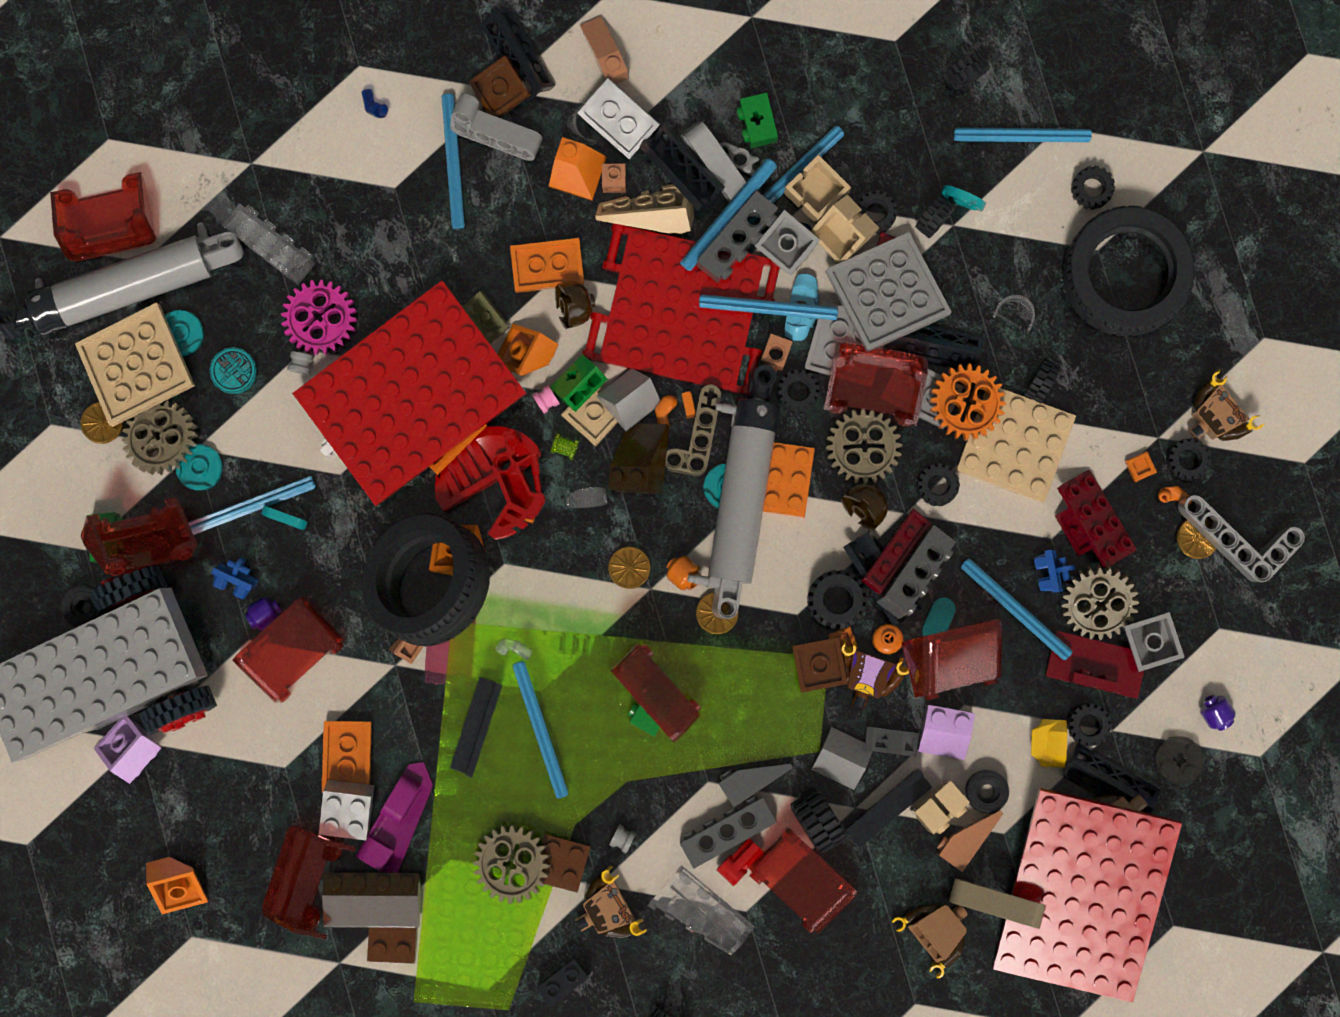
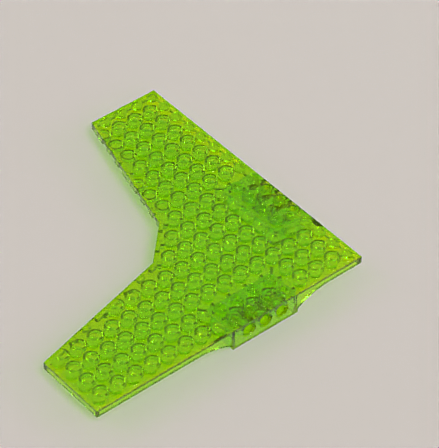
M471 623L462 633L451 639L449 643L414 1002L499 1010L510 1009L553 886L545 885L542 887L537 885L540 892L535 894L531 891L532 898L529 900L523 895V902L521 903L517 902L516 897L511 904L508 903L507 897L504 901L499 902L498 894L490 898L492 890L482 891L486 884L484 882L477 883L481 878V874H474L479 869V866L473 864L474 861L480 859V857L474 854L476 851H482L478 844L480 842L487 843L484 838L485 835L489 834L493 837L492 830L497 829L501 833L502 826L506 825L509 831L511 825H516L517 831L520 827L525 826V834L533 830V839L541 837L538 843L539 846H541L544 833L570 840L575 824L628 781L820 752L826 688L800 693L793 654ZM516 662H525L568 790V795L563 798H557L513 670V664ZM479 677L502 683V688L473 777L471 778L465 776V773L450 769ZM652 680L678 695L655 737L629 723L630 717L627 715L634 703L638 705L642 696L639 693L646 682L650 684ZM655 701L651 704L646 703L647 713L651 710H657ZM501 843L499 847L500 852L508 855L509 847L507 844ZM519 844L515 845V854L519 849ZM523 850L522 859L525 862H530L532 858L531 853ZM514 858L508 861V863L511 865V869L516 867V865L513 864ZM498 866L493 868L495 877L501 878L502 870ZM517 873L515 876L517 884L524 885L525 883L524 876L520 873ZM509 874L505 879L506 885L509 883Z

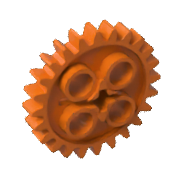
M971 364L967 365L966 370L963 369L962 365H958L957 372L950 368L948 370L949 376L945 373L940 375L943 382L935 381L934 384L939 389L931 390V393L936 397L929 400L930 403L935 404V407L930 409V412H937L938 415L933 420L942 421L938 428L941 429L946 426V435L954 431L955 439L963 434L964 441H966L971 434L972 438L976 440L978 439V432L984 437L987 435L986 428L992 432L995 430L992 423L999 424L1001 422L997 415L1002 416L1005 414L1003 410L999 409L1006 405V402L1000 401V398L1005 393H998V389L1002 384L995 385L993 383L997 378L996 376L992 378L987 377L989 370L982 374L980 373L981 366H977L973 371ZM956 382L963 383L965 386L964 393H958L955 390ZM971 383H974L975 387L969 399L972 405L967 407L964 422H961L960 418L966 406V402L963 400L969 396ZM978 389H983L987 393L985 401L977 397ZM949 404L957 406L958 414L956 416L948 412ZM972 411L979 413L981 417L979 423L971 420L970 413Z

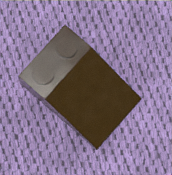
M635 424L624 432L610 465L609 490L621 493L662 495L669 434L668 424Z

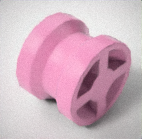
M548 385L544 386L541 392L532 394L544 414L548 412L550 407H556L560 404Z

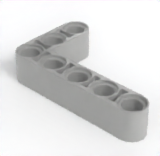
M1200 496L1183 497L1178 504L1179 512L1252 582L1268 581L1300 548L1305 539L1303 531L1297 527L1282 528L1257 552ZM1190 500L1196 504L1194 512H1190L1188 509ZM1208 516L1213 522L1210 529L1206 528L1204 523ZM1289 532H1292L1294 535V541L1291 544L1287 541V534ZM1224 533L1229 536L1227 545H1224L1221 541ZM1274 548L1278 551V558L1275 561L1271 558V551ZM1241 549L1246 553L1244 561H1240L1238 558V552ZM1258 565L1263 571L1259 578L1255 575V569Z

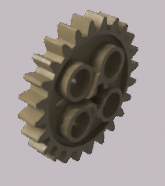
M166 400L164 405L160 403L134 416V421L127 420L126 422L130 425V429H123V432L128 437L122 438V441L128 444L123 447V450L128 453L126 458L132 461L131 464L133 466L139 467V470L142 472L147 471L151 475L155 471L159 475H163L164 469L172 473V466L180 469V461L188 462L185 455H193L189 448L197 446L192 441L193 438L198 437V434L192 431L197 428L192 422L193 417L189 414L187 415L188 411L181 408L177 403L172 405V403ZM167 418V422L161 426V422ZM148 431L147 436L141 439L142 434ZM178 436L177 442L172 444V440ZM159 449L158 454L152 457L153 452Z
M862 409L860 415H857L852 410V418L844 414V423L839 420L835 422L838 429H830L834 437H827V441L831 442L832 445L826 446V450L832 451V454L827 459L835 460L831 467L839 466L840 468L837 473L838 476L845 472L846 481L852 476L854 477V484H857L859 479H862L863 483L867 484L869 478L875 484L877 481L876 476L884 480V471L890 474L893 472L890 465H898L894 457H901V453L897 452L896 449L901 448L902 444L895 441L901 437L900 434H893L897 427L888 426L890 418L882 421L883 413L874 417V410H871L869 415H866L865 410ZM873 429L878 430L881 433V439L878 441L872 440L869 437V431ZM848 430H854L858 434L856 441L852 442L846 438L845 434ZM862 441H864L867 446L883 444L885 448H868L866 452H863L862 448L845 450L843 446H860ZM849 453H855L858 456L859 462L852 465L848 463L846 457ZM871 453H879L882 456V462L880 464L872 463L870 460Z
M1100 564L1097 565L1096 571H1093L1088 566V573L1086 574L1079 570L1080 577L1071 576L1073 584H1065L1069 592H1062V597L1066 599L1061 601V606L1065 608L1062 610L1063 616H1068L1066 618L1067 624H1072L1073 631L1080 628L1081 636L1088 632L1090 639L1095 634H1098L1100 640H1102L1103 634H1107L1109 638H1112L1113 631L1120 635L1119 628L1127 626V620L1134 622L1131 613H1138L1137 607L1134 606L1139 604L1138 598L1134 597L1138 592L1133 588V581H1127L1128 576L1126 573L1120 576L1118 568L1112 573L1110 565H1107L1104 571L1101 569ZM1099 583L1105 584L1101 590L1094 589L1095 585ZM1116 598L1122 599L1118 605L1111 604ZM1081 600H1088L1085 606L1081 607L1077 604ZM1098 615H1105L1102 621L1094 620Z
M506 825L502 826L501 833L497 829L492 830L493 837L489 834L485 835L484 838L487 843L480 842L478 845L482 851L474 853L480 857L479 860L473 862L474 865L479 866V869L474 874H481V878L477 883L484 882L486 884L482 890L483 892L489 889L492 890L490 898L498 894L499 902L504 901L507 897L508 903L511 904L516 897L517 902L521 903L523 902V895L527 900L531 899V891L535 894L540 892L537 885L542 887L546 885L542 877L547 878L550 876L548 872L544 871L545 868L551 867L550 863L545 862V859L550 857V854H543V850L547 845L539 846L538 843L541 837L533 839V830L525 834V826L520 827L518 831L516 825H511L509 831ZM501 843H505L509 847L508 855L500 852L499 847ZM519 844V849L515 854V845ZM523 850L531 853L532 858L530 862H525L522 859ZM514 858L513 864H515L516 867L511 869V865L508 863V861ZM494 866H498L501 868V878H497L494 876ZM517 873L524 876V885H519L515 881ZM509 874V883L506 885L505 879Z

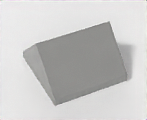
M784 210L755 247L791 276L808 259L820 239Z
M634 369L627 371L596 395L625 431L651 413L660 402L651 378Z
M831 727L811 770L854 790L866 770L872 751L865 750L864 742Z

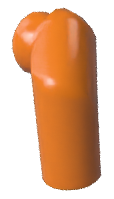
M667 395L663 397L655 407L658 424L669 425L668 414L677 405V399L674 396Z
M1179 486L1163 487L1158 492L1159 500L1163 503L1175 500L1179 502L1183 497L1189 496Z

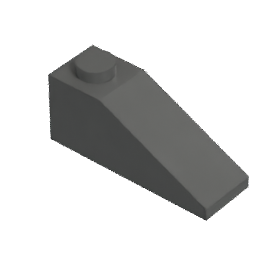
M789 763L741 769L734 773L730 769L720 776L722 781L718 784L733 807H736L793 767Z

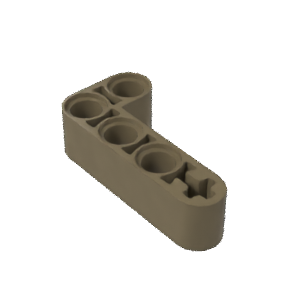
M707 385L702 388L689 451L681 449L668 450L665 467L669 471L691 476H701L706 472L718 410L706 407L707 397L704 395H708L709 391L714 392V396L717 398L712 399L711 408H715L716 403L721 401V392L717 386ZM702 414H709L713 420L710 424L704 425L700 422L699 418ZM700 436L705 437L708 440L707 446L703 448L698 447L695 444L696 438ZM670 455H678L681 462L677 466H671L667 461ZM694 459H700L704 466L701 470L696 471L691 468L690 463Z
M955 878L949 898L951 903L1040 929L1046 908L1044 904L980 886L959 878Z

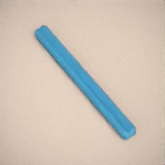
M448 93L443 94L441 97L451 223L453 229H462L465 227L458 137L450 128L451 115L455 108V99L453 94Z
M834 126L763 196L771 203H774L784 193L785 187L799 173L802 174L803 169L817 155L822 157L843 137V130L838 126ZM752 216L748 218V223L751 225L757 217Z
M957 127L954 130L955 141L1090 142L1092 138L1090 129Z
M766 159L683 258L680 263L682 267L691 271L696 266L700 256L755 191H758L774 172L777 165L771 159Z
M700 295L699 306L701 308L836 320L838 316V308L713 295Z
M311 476L289 483L182 525L183 532L186 537L208 530L263 509L264 506L268 507L315 489V482Z
M969 558L961 565L962 570L1062 660L1068 659L1072 654V650Z
M519 661L513 664V670L557 798H563L568 795V790L525 662Z

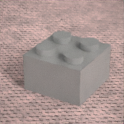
M327 780L323 790L319 835L367 840L371 824L375 785Z

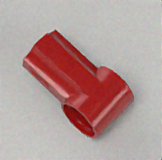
M749 838L733 855H729L716 871L732 886H735L748 872L747 869L764 851Z

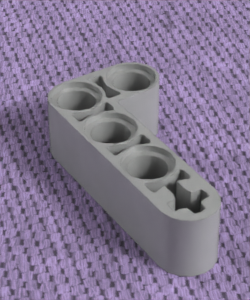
M461 94L451 115L450 128L454 133L524 160L532 161L535 159L543 140L538 132L478 110L479 101L469 94Z
M696 122L681 133L679 137L725 186L722 194L730 203L747 182L708 127L703 122Z

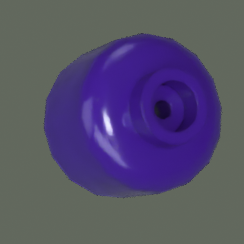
M263 597L248 606V613L245 616L254 630L258 629L263 632L280 622L279 613L282 612V609L276 600L271 601L268 597Z
M1213 694L1203 700L1204 704L1200 709V714L1211 729L1222 731L1234 723L1236 712L1225 696Z

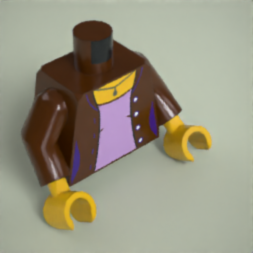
M846 639L842 641V656L848 683L846 688L856 691L851 705L865 709L869 696L879 699L880 696L885 697L900 685L905 675L912 668V662L908 667L902 666L904 658H900L896 665L856 651V641H854L852 647L845 646Z

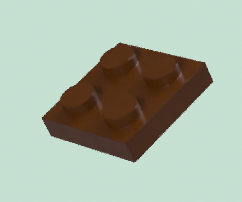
M503 56L469 81L487 113L498 118L531 96V93L507 56Z
M839 637L792 645L800 693L848 684Z
M544 833L541 846L547 845L543 850V854H550V857L546 858L545 862L550 863L551 867L545 868L544 871L548 872L550 876L547 878L542 877V880H544L546 885L578 893L590 845Z
M369 927L367 961L415 964L417 928Z

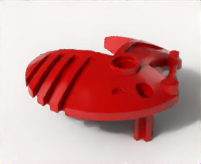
M501 426L485 427L441 471L440 477L436 474V500L443 512H447L456 505L499 482L507 503L488 532V535L495 540L509 537L517 533L512 528H525L528 523L524 522L526 518L533 520L545 503L546 497L541 492L538 459L541 457V451L522 432ZM510 462V466L502 470L503 465ZM529 465H531L532 475L534 476L536 493H533L524 474V470Z

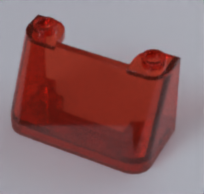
M141 172L129 174L122 178V189L85 198L79 199L75 192L68 189L50 192L53 235L67 259L81 261L147 246L155 242V227L145 181Z
M845 342L836 343L824 409L834 414H841L849 406L893 414L894 419L898 421L899 425L907 427L911 425L917 426L928 375V360L918 355L879 348L866 352L863 345Z
M177 497L166 499V506L159 511L155 507L152 508L149 515L109 523L108 518H104L101 522L98 514L86 516L81 532V540L104 573L117 576L125 571L178 559L186 560L192 556L197 542Z
M302 596L243 648L232 661L274 703L279 701L283 703L292 695L290 692L292 686L325 655L330 653L333 655L337 654L344 647L342 643L346 639L309 598Z
M991 620L901 642L915 698L924 696L925 700L938 698L939 692L983 682L984 686L998 683L997 678L1001 677L1003 628L1001 620Z
M787 826L749 867L751 871L749 876L759 885L763 882L804 920L802 925L811 934L814 931L819 934L859 894Z

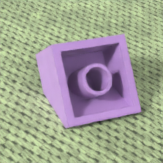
M925 705L918 752L965 760L972 736L975 713Z
M129 715L118 720L94 748L107 768L129 784L140 775L143 768L161 749L156 740L151 735H148L146 730Z

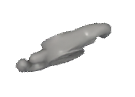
M727 142L719 143L722 148L727 149V156L738 171L750 176L756 172L753 170V164L759 161L758 157L750 155L746 149ZM737 154L746 156L747 162L744 165L739 166L734 163L733 159Z

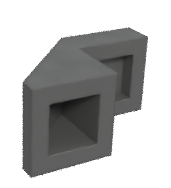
M867 727L865 750L916 757L919 733Z

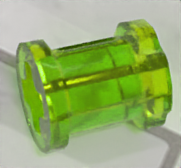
M557 433L550 453L565 455L569 457V460L573 461L579 441L562 438L561 434Z

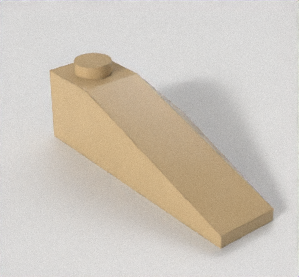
M674 184L662 186L663 191L649 194L648 190L641 192V195L637 198L630 199L625 196L599 203L595 217L596 220L664 233L682 234L691 231L694 210L693 205Z

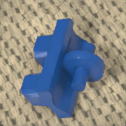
M1047 550L1045 554L1034 557L1036 569L1048 568L1050 576L1038 579L1040 591H1053V593L1064 591L1061 572L1063 581L1070 580L1069 571L1075 570L1074 565H1067L1066 557L1059 558L1061 566L1059 567L1056 550Z
M242 557L237 562L229 560L227 564L221 562L217 567L213 568L211 573L215 575L214 587L225 590L230 582L236 585L233 595L240 599L247 597L249 592L257 586L259 579L249 575L251 569L244 566L246 559Z

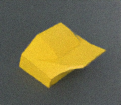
M1041 719V724L1032 729L1031 756L1039 761L1041 767L1065 768L1067 757L1066 720Z

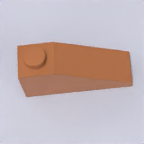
M600 16L581 24L580 27L604 80L609 78L617 84L629 79L627 67L602 17Z
M999 810L990 813L950 834L948 838L944 836L937 845L939 849L937 855L963 872L1004 813Z

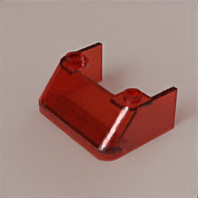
M635 642L608 665V668L672 742L675 743L701 716L698 711L702 708L693 698L688 700L653 661L651 657L654 653L646 644L640 646Z
M291 826L286 832L263 902V916L293 933L326 940L327 935L316 929L320 921V914L318 909L312 905L326 862H334L339 858L342 849L354 852L356 847L331 836L319 835L318 832Z

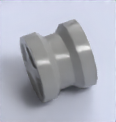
M292 351L290 353L291 364L288 365L287 370L298 374L310 375L311 370L309 366L313 362L314 356Z
M619 824L609 845L612 847L617 846L621 848L622 852L627 853L637 832L633 830L627 831L623 825Z

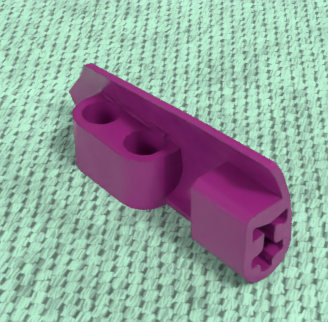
M424 762L413 763L407 766L381 809V814L370 830L367 840H364L355 855L358 859L380 872L398 873L433 787Z

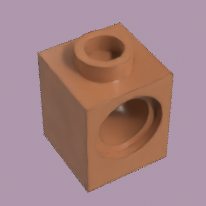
M602 164L603 193H626L625 164Z
M770 334L761 364L771 366L775 372L777 370L782 371L793 341ZM777 349L781 351L782 358L773 360L769 352Z

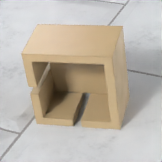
M817 155L803 169V173H799L785 187L784 194L798 208L803 205L802 212L812 222L817 224L836 202L850 193L851 187Z
M848 195L836 202L811 230L820 239L819 244L837 263L854 257L879 229L866 213L863 215L859 213L862 209Z
M945 779L910 811L928 832L941 834L950 826L948 821L952 817L959 818L968 810L966 806L970 802L951 780Z

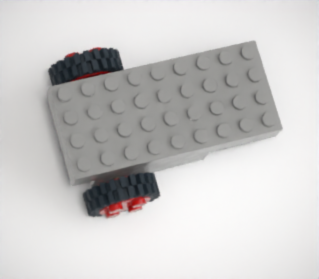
M159 566L142 567L136 570L130 568L121 572V577L115 579L112 577L100 582L101 586L94 589L89 595L97 614L102 616L0 663V735L12 763L33 757L84 732L98 730L163 699L165 700L140 713V718L148 735L161 731L165 734L170 731L180 730L186 727L185 724L192 721L194 723L206 718L205 713L217 706L208 685L177 694L198 684L199 679L208 675L172 588H166L167 584Z

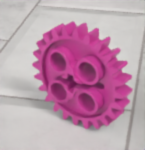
M311 280L309 288L302 283L303 290L300 292L294 288L296 296L288 295L287 297L291 303L283 304L288 312L281 313V316L287 319L281 325L289 327L284 333L286 336L293 335L289 341L292 344L298 341L296 348L299 350L305 346L307 354L312 349L316 356L319 355L320 350L325 355H328V348L337 352V344L345 347L342 340L344 338L351 340V337L347 334L348 331L355 332V328L351 326V323H356L358 320L351 317V315L357 313V310L349 308L354 304V301H346L349 294L347 292L341 294V286L333 289L334 284L331 281L327 287L323 280H320L319 286H316L315 282ZM326 297V303L323 306L317 307L315 305L317 298ZM332 304H335L334 308L328 310ZM304 311L308 312L307 320L299 322L298 315ZM318 313L323 318L321 322L315 317ZM334 314L341 315V320L337 324L330 323V318ZM310 326L306 332L303 331L305 327ZM316 329H323V336L319 339H313V332Z

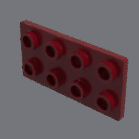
M1090 470L1057 487L1068 509L1055 515V518L1078 556L1093 549L1102 566L1106 568L1107 565L1111 566L1136 551L1135 545Z
M1060 631L1055 632V636L1072 650V654L1067 660H1062L1051 650L1046 677L1135 699L1138 698L1144 670L1138 672L1131 649Z

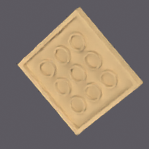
M157 302L75 343L108 424L112 427L195 386L163 310Z
M999 388L998 393H1005L1000 398V401L1006 402L1005 406L999 408L1005 414L1002 416L997 415L1001 422L999 424L992 423L995 428L992 432L986 428L987 435L984 437L978 432V439L974 440L970 434L956 472L1044 504L1076 416ZM984 392V395L982 397L983 401L987 399L986 392ZM978 412L974 419L975 423L980 422L981 417Z

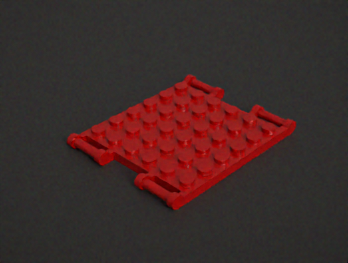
M612 223L611 231L613 233L606 261H603L602 268L619 273L610 315L592 312L590 316L592 322L585 350H582L581 355H584L591 361L634 369L702 386L715 385L720 390L747 396L749 372L757 367L759 358H762L763 351L760 349L745 347L753 312L701 308L699 306L700 295L775 301L773 296L779 269L781 268L769 258L747 254L741 263L736 261L731 267L734 270L726 280L721 279L717 283L698 268L697 264L691 271L686 270L680 264L697 242ZM624 234L628 235L622 264L620 265L616 264L615 260L621 235ZM722 251L717 255L722 261H726L731 257L726 251ZM763 267H770L764 296H757ZM604 323L607 324L601 354L594 353L600 324ZM743 355L750 356L744 385L739 386L737 385Z

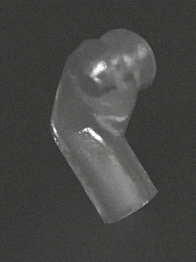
M502 638L495 647V650L503 656L507 654L508 650H511L525 660L532 654V649L517 640Z

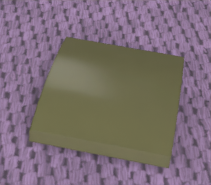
M479 291L462 306L490 344L510 328V325L483 291Z

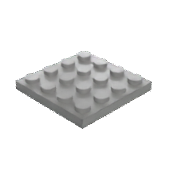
M910 232L829 267L825 271L866 352L872 351L951 314V310Z

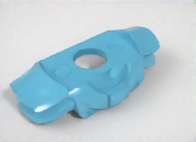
M799 274L793 285L790 303L804 301L808 305L819 306L820 295L817 293V279L809 274ZM787 316L785 337L794 341H803L807 338L810 328H813L816 318Z

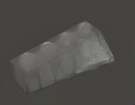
M239 203L222 226L227 231L233 232L241 242L296 285H299L315 265L310 259L313 255L303 247L297 249L292 244L295 241L285 233L279 235L274 231L277 227L267 219L261 221L256 217L259 213L251 206L247 205L245 208Z
M682 865L647 905L654 910L657 907L666 912L665 917L672 921L676 918L686 924V929L692 933L699 932L703 934L704 940L729 955H732L743 944L755 927Z

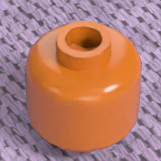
M681 556L678 559L674 557L667 565V579L680 590L694 589L698 584L688 582L687 577L688 575H700V566L687 556Z
M893 624L879 626L872 635L874 648L882 654L897 652L903 644L902 631Z

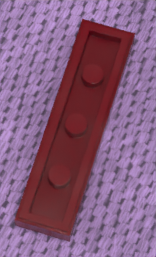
M912 509L861 581L881 595L927 531L931 522L915 509Z

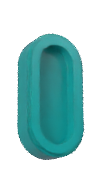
M266 506L263 507L261 512L265 517L304 530L308 523L305 520Z
M939 598L932 604L922 627V635L928 642L936 643L945 637L955 614V605L950 599Z

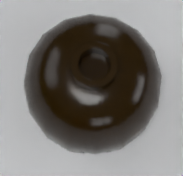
M575 281L558 283V286L555 287L556 308L560 307L564 316L559 317L565 329L574 328L587 322L592 314V307H595L594 295L592 293L589 294L587 288L581 283Z
M857 484L849 489L841 499L846 512L851 517L855 513L861 519L858 523L867 529H876L887 516L888 502L885 492L877 485Z

